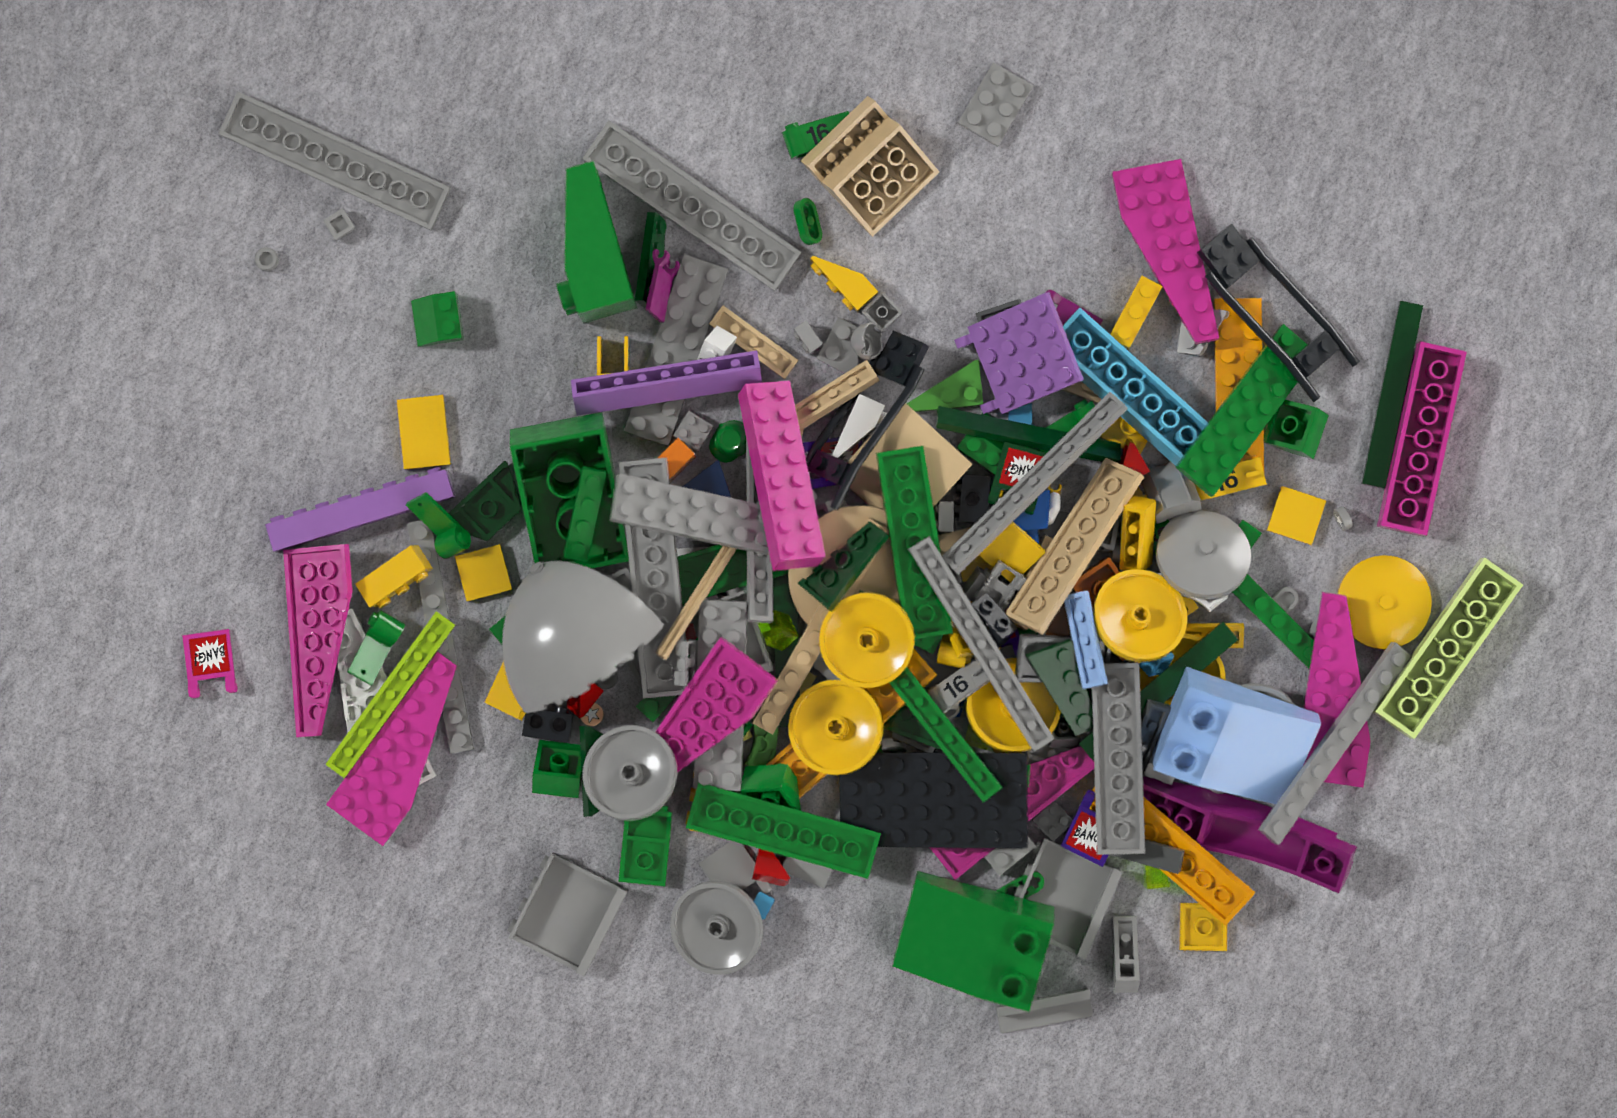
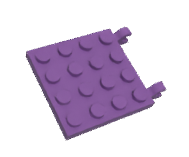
M1049 292L967 327L970 334L954 340L957 349L974 343L995 400L980 405L983 414L1000 409L1001 414H1005L1084 380Z

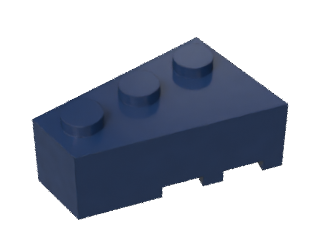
M719 459L682 486L731 498Z

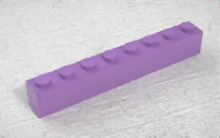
M756 350L571 380L576 415L579 416L741 390L745 384L762 383L758 352Z
M441 467L433 468L427 471L428 475L422 477L414 474L405 477V482L399 484L396 481L382 484L383 489L374 491V488H368L360 491V496L352 498L351 494L339 497L337 498L338 502L329 505V502L326 501L316 504V509L307 511L306 508L293 511V516L284 518V515L273 517L270 519L271 523L265 524L273 552L283 551L410 512L411 510L406 506V503L425 492L437 503L456 498L448 471L446 469L441 470Z

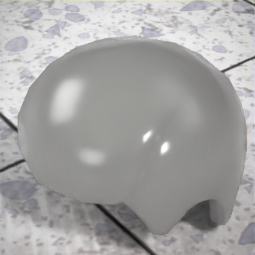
M868 322L862 324L853 331L850 339L851 346L861 359H874L881 353L882 342L880 337L882 333L875 330L876 323Z

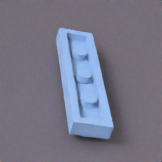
M1082 591L1069 594L1064 602L1082 688L1087 689L1108 684L1089 592Z

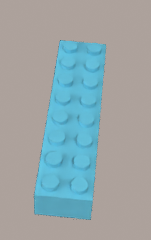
M1079 308L1063 325V328L1084 380L1082 382L1101 399L1111 392L1128 408L1121 417L1176 466L1208 422L1086 312Z

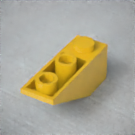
M815 256L810 258V261L813 263L810 267L818 276L821 274L825 276L828 280L826 285L834 294L838 291L844 299L841 301L850 311L854 309L858 312L878 294L877 289L863 274Z

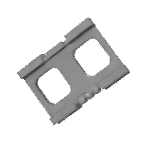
M998 560L991 570L989 577L986 578L987 580L984 581V584H981L974 597L979 599L989 589L994 588L1002 593L1001 598L996 604L1004 612L1010 604L1008 600L1012 598L1015 590H1020L1027 579L1022 573L1020 574L1001 560ZM1004 569L1015 574V578L1009 585L998 580V576Z
M693 639L676 642L675 655L679 656V658H677L678 671H675L674 685L687 686L697 672L698 640ZM688 668H690V669H689V676H690V680H689V681H687V674H688L687 669H688Z

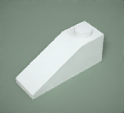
M859 394L832 456L836 458L842 457L874 431L876 425H879L887 414L883 411L885 405Z

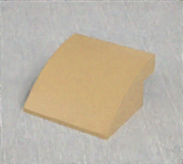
M869 96L801 160L821 185L872 237L939 173L938 169L903 127L888 117L877 102Z
M905 403L860 467L850 489L868 506L885 510L876 453L924 446L934 508L973 464ZM866 442L858 449V451L850 458V460L847 463L852 464V462L855 460V458L862 450Z

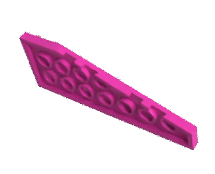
M1177 159L1112 172L1121 220L1130 231L1134 242L1143 253L1159 284L1163 286L1162 288L1169 297L1172 306L1175 307L1195 344L1219 340L1209 287L1205 278L1206 273L1203 260L1197 253L1200 250L1182 160Z
M349 544L283 550L296 737L322 735L352 595Z
M1321 593L1303 707L1319 714L1321 726L1304 764L1361 685L1346 595ZM1367 721L1324 782L1364 787L1371 744Z
M723 637L719 638L655 732L672 749L676 759L677 773L752 719L778 682V679Z
M439 652L435 654L326 803L328 807L382 846L386 844L413 806L444 704L457 669L456 664Z
M1081 746L1031 764L1028 788V821L1095 768L1094 761ZM995 848L930 849L956 880Z

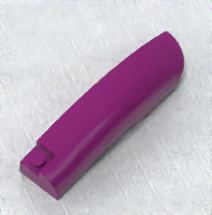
M1143 776V797L1205 850L1271 866L1336 893H1340L1352 868L1357 846L1338 839V833L1298 817L1281 843L1277 845L1258 830L1272 811V807L1226 793H1214L1210 789L1179 782H1173L1171 785L1155 778Z

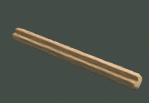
M722 546L656 650L657 656L664 660L669 657L676 646V642L683 635L702 601L705 600L735 553L736 548Z

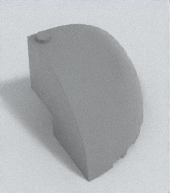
M563 561L537 562L530 568V573L517 588L508 607L504 622L502 649L509 685L525 713L545 710L546 704L552 702L559 705L572 695L576 697L589 690V684L596 682L599 678L603 681L617 671L615 666H620L630 661L634 657L632 652L641 644L646 646L662 629L664 624L633 593L616 581L593 569Z

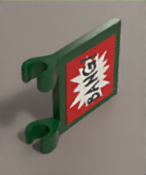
M1004 442L988 503L995 505L998 502L1001 489L1009 491L1047 453ZM1038 497L1025 509L1026 514H1034Z

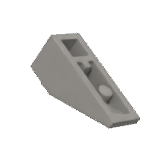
M1113 916L1114 993H1138L1140 977L1136 916Z

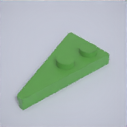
M979 360L971 362L908 402L907 405L915 412L937 410L938 406L960 408L982 405L983 395Z

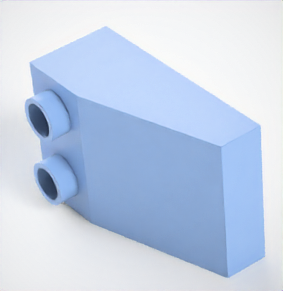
M1186 666L1170 704V713L1152 752L1153 767L1155 771L1200 787L1277 804L1304 765L1321 726L1320 716L1318 713Z

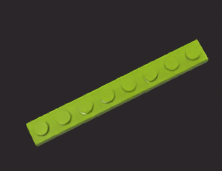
M437 611L434 613L326 762V766L343 778H346L456 625Z

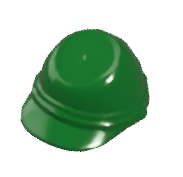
M737 420L726 421L725 423H720L710 440L709 449L711 454L717 460L719 459L720 462H732L746 453V434L743 422Z

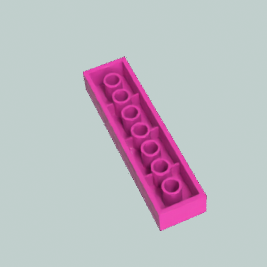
M1426 342L1416 344L1377 527L1421 537L1427 536L1467 351Z
M790 381L745 384L739 392L738 398L772 570L818 567L826 556Z

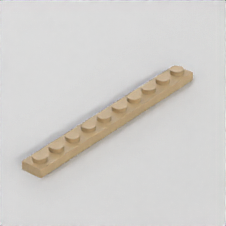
M870 518L868 519L867 523L871 521L885 533H889L888 528ZM874 558L870 561V563L867 565V567L857 578V580L854 582V584L851 586V588L848 590V592L844 595L843 598L853 595L855 593L857 587L859 586L861 580L863 579L865 573L867 572ZM821 603L779 674L778 682L766 697L752 721L754 725L772 735L821 652L819 645L820 629L825 616L830 611Z

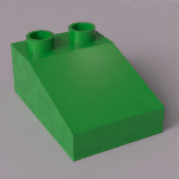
M594 161L566 168L564 268L568 280L556 283L560 301L567 316L577 313L583 323L637 308L601 179Z
M603 412L510 429L509 447L534 563L563 561L592 569L628 562L625 524L610 521L616 476ZM583 466L602 469L607 472L587 562L568 559L563 556Z
M917 871L892 967L982 1000L1030 1012L1054 927V906Z

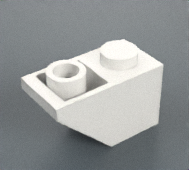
M716 326L704 340L697 360L730 355L737 337Z

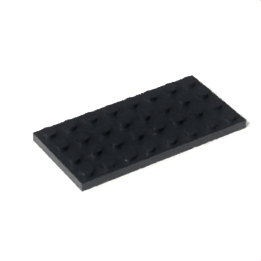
M876 752L873 758L860 769L840 775V822L881 833L877 847L1028 848L1027 753H976L1003 787L986 802H983L944 752Z

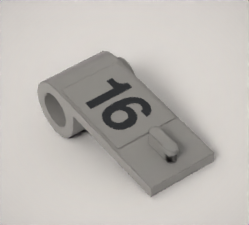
M975 658L966 664L965 668L962 667L941 683L930 687L928 694L950 720L959 713L960 706L958 704L990 681Z

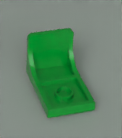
M663 805L658 811L643 819L624 820L618 882L666 886L673 811H668V806Z

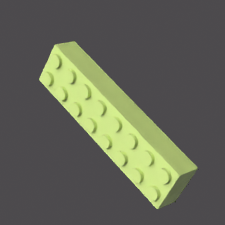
M1480 558L1415 649L1411 659L1373 713L1408 738L1415 739L1523 584L1488 559Z

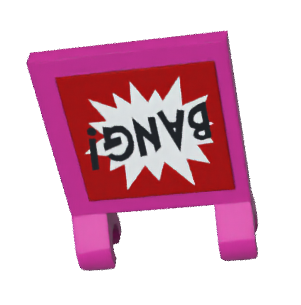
M230 629L182 635L189 697H200L198 681L225 677L226 691L229 693L237 692Z

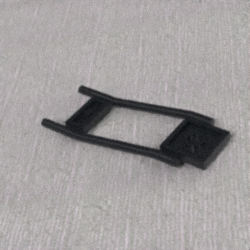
M1230 224L1197 252L1211 270V272L1205 275V278L1218 295L1280 359L1313 402L1321 396L1308 381L1307 377L1334 353L1340 350L1352 367L1360 362L1333 325L1272 262L1253 237L1245 241L1233 224ZM1259 261L1324 329L1323 332L1316 336L1292 359L1227 291V288Z
M893 330L883 351L876 358L870 360L869 364L876 375L905 388L852 464L825 453L821 449L859 394L838 408L812 445L806 456L808 472L840 486L830 505L831 508L839 510L860 467L914 392L925 369L919 367L930 347L925 343Z

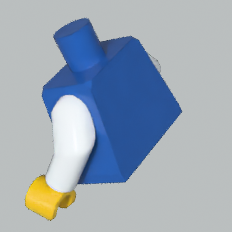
M1050 484L1047 490H1044L1038 496L1033 515L1026 514L1024 510L1013 521L1038 544V530L1047 529L1048 525L1053 524L1060 511L1061 484L1058 485L1057 490L1051 489ZM1002 489L998 501L1004 496Z

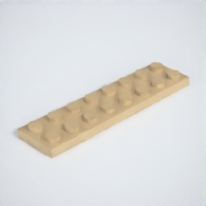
M1107 458L1104 459L1046 549L1045 554L1042 555L1005 614L1011 620L1042 635L1044 634L1122 513L1123 505L1129 502L1144 478L1141 473Z

